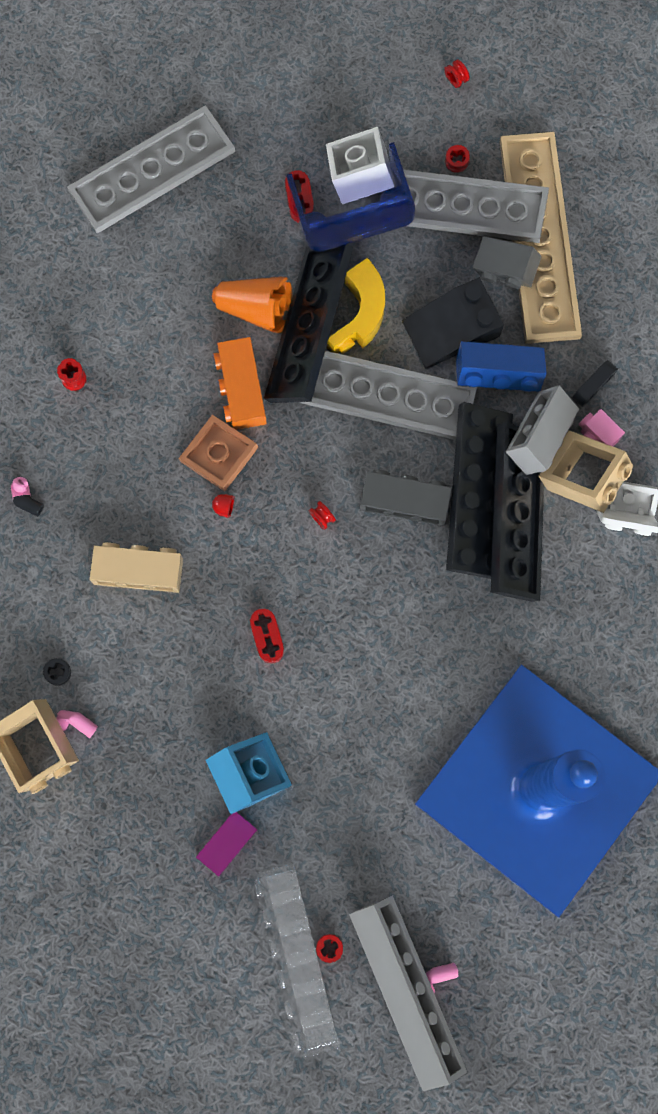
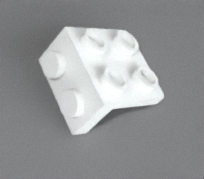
M623 482L617 491L613 503L608 505L604 513L596 510L600 521L605 524V527L611 530L622 531L623 527L634 529V532L640 535L650 536L652 532L658 533V522L655 519L658 504V487Z

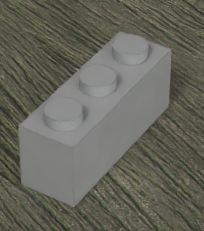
M560 385L538 392L506 450V453L526 475L544 472L549 469L579 410Z

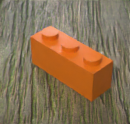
M251 337L217 343L219 353L213 354L216 370L222 369L224 379L218 380L221 396L227 395L229 405L223 406L226 423L232 422L235 430L266 425V415Z

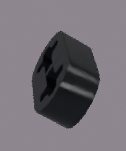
M609 360L605 361L576 391L572 398L580 406L584 407L615 375L618 368Z

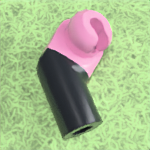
M24 477L15 478L11 485L14 505L38 517L44 508V504L31 498L27 479Z

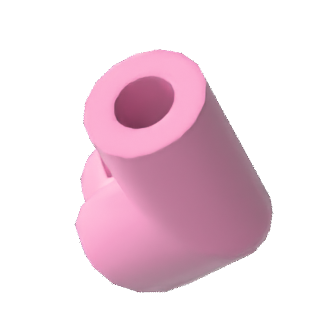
M61 710L57 713L56 719L63 731L71 724L90 738L98 728L95 723L79 712Z
M455 963L433 967L426 972L433 992L435 993L433 984L458 977V969Z

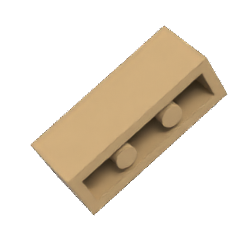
M105 542L102 546H94L90 581L93 585L179 593L183 558L180 553H177L176 549L160 548L158 552L148 551V547L141 545H132L131 549L120 548L119 544Z

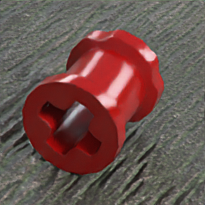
M67 358L58 365L57 374L66 389L77 391L84 387L87 377L79 362L73 358ZM75 371L73 378H68L71 375L70 372Z

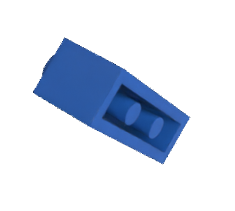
M461 341L456 358L457 386L539 392L547 374L544 348Z

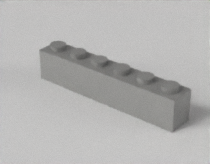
M392 895L369 904L349 915L422 1091L450 1085L466 1074L467 1070Z

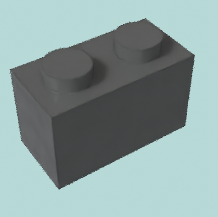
M483 236L472 268L480 274V279L486 282L496 283V280L504 281L505 285L515 289H520L521 286L531 288L542 256L532 246Z

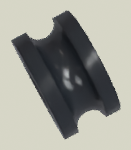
M54 658L45 664L43 675L50 684L61 686L69 681L71 668L64 660ZM58 664L63 665L61 669L65 670L64 675H59L57 680H53L54 675L50 674L51 668L56 669Z

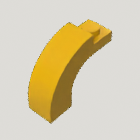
M368 258L346 273L345 284L358 300L360 309L350 323L329 337L327 348L330 352H341L344 354L355 345L354 341H357L363 349L373 340L380 329L384 316L385 289L379 272Z

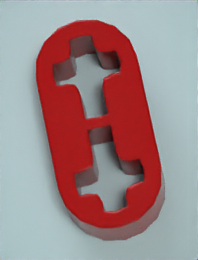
M300 170L292 171L285 179L289 212L294 221L305 223L312 219L314 215L310 180L305 172ZM294 180H299L301 184L300 193H296ZM303 200V206L306 208L304 214H300V211L297 210L298 201Z
M258 609L250 618L252 633L260 658L266 663L273 664L280 661L283 657V642L274 614L268 609ZM261 615L272 621L267 624L269 631L267 634H263L261 626H255ZM271 638L274 647H279V650L275 651V657L270 658L268 653L263 654V650L267 649L265 639Z

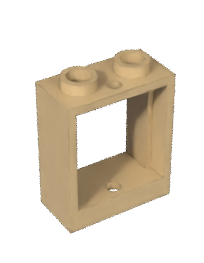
M568 430L563 439L562 446L557 450L552 460V465L546 471L541 472L539 478L547 490L604 513L608 505L615 500L617 491L622 483L630 477L633 464L626 451ZM583 452L611 462L594 490L566 480Z
M46 699L32 700L0 721V759L18 793L30 791L31 794H35L48 786L46 781L52 777L58 779L72 771L70 766L79 761ZM38 718L60 761L32 777L11 735Z

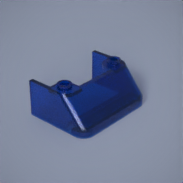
M394 142L389 144V159L397 187L384 191L380 197V202L327 218L319 212L304 214L292 173L286 175L302 233L312 250L325 251L405 227L412 223L415 218V204Z

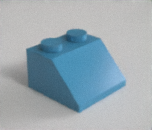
M267 732L228 746L206 759V763L230 814L245 809L292 786Z

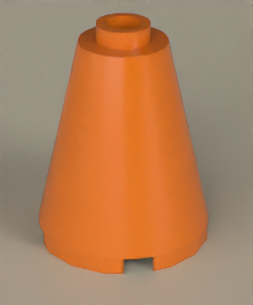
M282 276L220 282L218 287L216 286L213 289L212 301L218 310L270 332L280 333L283 331L286 321L282 320L284 312L289 310L291 303L292 286L290 282H286L288 278Z

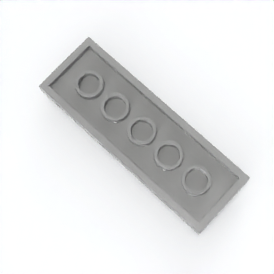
M205 105L70 184L67 188L98 234L235 152V147Z
M391 168L394 188L385 190L380 195L376 220L379 223L540 243L549 187Z
M325 351L312 401L300 403L456 440L459 404L463 402L473 404L477 387L457 386V381Z

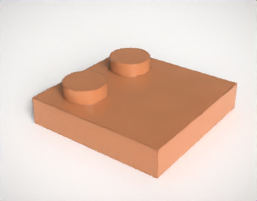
M212 415L178 459L188 468L225 492L259 447L257 443Z

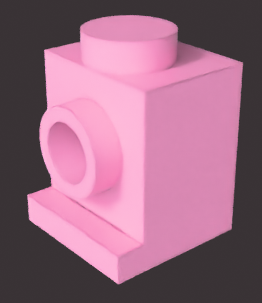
M602 409L595 415L590 412L578 424L582 428L580 432L583 436L612 447L625 434Z

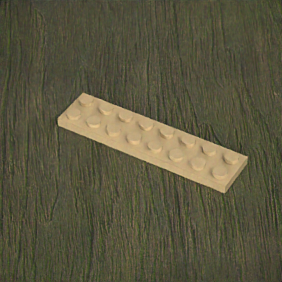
M555 132L501 136L499 142L504 181L549 187L540 243L512 240L513 243L534 247L542 256L532 287L521 286L518 289L525 344L581 339V323Z

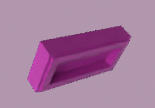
M235 812L228 817L196 858L219 877L256 833L257 829L239 813Z

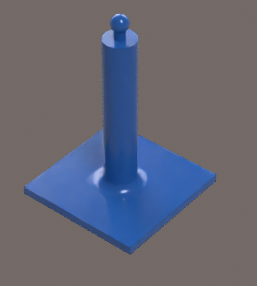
M521 664L415 805L551 913L560 917L658 783V769Z

